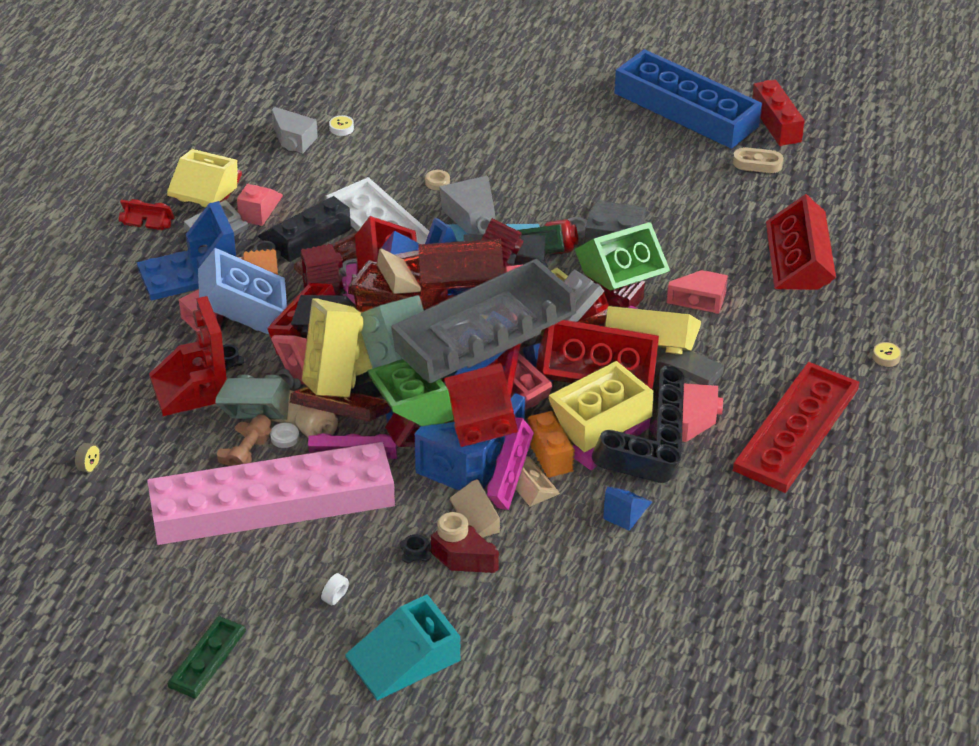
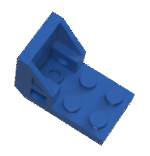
M219 201L209 203L186 233L187 251L137 262L138 271L151 301L199 289L198 268L214 248L236 257L234 232Z
M515 393L511 397L515 418H523L525 420V397ZM455 422L421 426L416 431L415 469L417 474L459 491L476 479L479 480L484 489L492 479L496 469V459L501 454L505 436L461 447L454 426Z

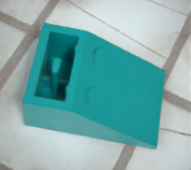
M427 594L399 607L348 651L345 657L378 701L459 662L460 635Z

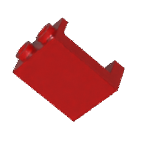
M501 363L444 378L449 391L455 421L454 426L461 447L519 432Z

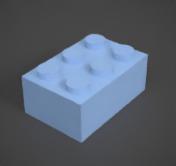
M217 248L213 249L198 268L199 298L208 296L213 311L232 321H237L256 331L259 330L269 334L267 327L287 307L285 278Z

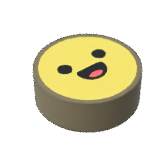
M83 443L75 455L76 468L82 472L91 473L100 461V449L96 444Z

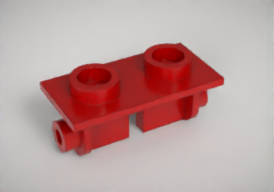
M131 199L130 201L120 200L124 212H120L119 222H123V225L141 227L143 220L147 219L146 228L164 230V228L169 229L171 219H175L170 206L166 204L143 203L137 199Z

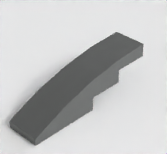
M658 347L654 377H657L661 367L672 365L682 371L684 384L691 380L699 385H712L724 372V365L700 354L683 350L682 355L665 353L666 348Z

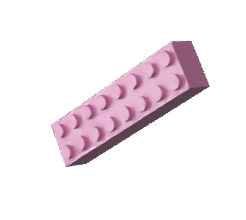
M383 442L147 479L157 545L395 506L394 481Z

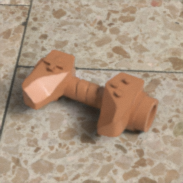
M259 414L250 423H238L235 426V430L245 438L239 446H235L232 449H219L217 452L218 462L228 466L251 463L252 457L249 451L253 445H264L269 438L271 432L270 419L265 415Z

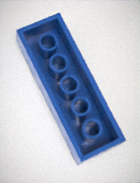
M642 50L616 69L614 94L732 149L759 127L761 102L650 51Z

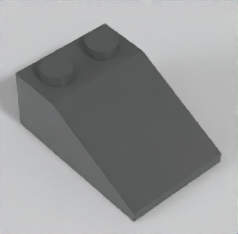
M597 200L589 212L585 227V243L594 238L644 224L647 207Z

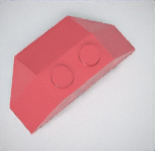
M519 353L511 397L515 393L524 396L526 410L549 397L552 384Z

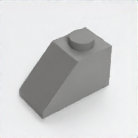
M277 107L272 109L273 128L281 146L289 151L304 153L318 138L317 120Z

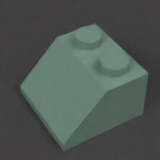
M419 296L384 304L361 313L363 318L361 334L372 368L403 360L395 351L391 326L424 311Z
M238 375L237 378H227L216 397L215 403L231 418L253 419L257 415L262 414L272 420H287L290 386L282 377L277 375H265L264 378Z

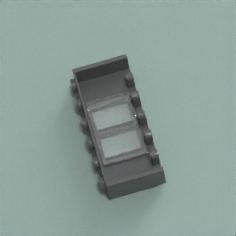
M535 259L392 325L394 348L424 380L426 379L429 383H432L466 366L470 368L541 334V330L576 314L575 292L539 260Z

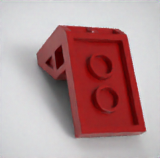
M208 296L196 298L198 310L193 311L196 326L200 327V331L196 332L197 342L179 345L149 373L162 416L216 404V397L227 380L222 332Z

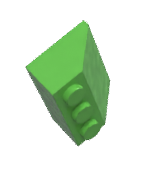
M651 222L594 238L575 249L584 274L610 291L670 272Z
M404 359L368 370L370 378L393 412L421 426L443 424L454 420L449 391L441 379L429 383Z

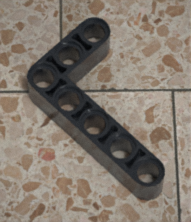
M665 365L661 367L655 379L649 439L615 430L603 431L591 455L593 462L597 466L658 483L668 482L673 477L682 457L684 375L682 371L675 366Z

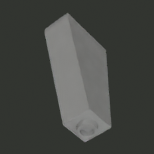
M483 176L439 186L443 211L467 234L484 235L491 219H495L489 177Z

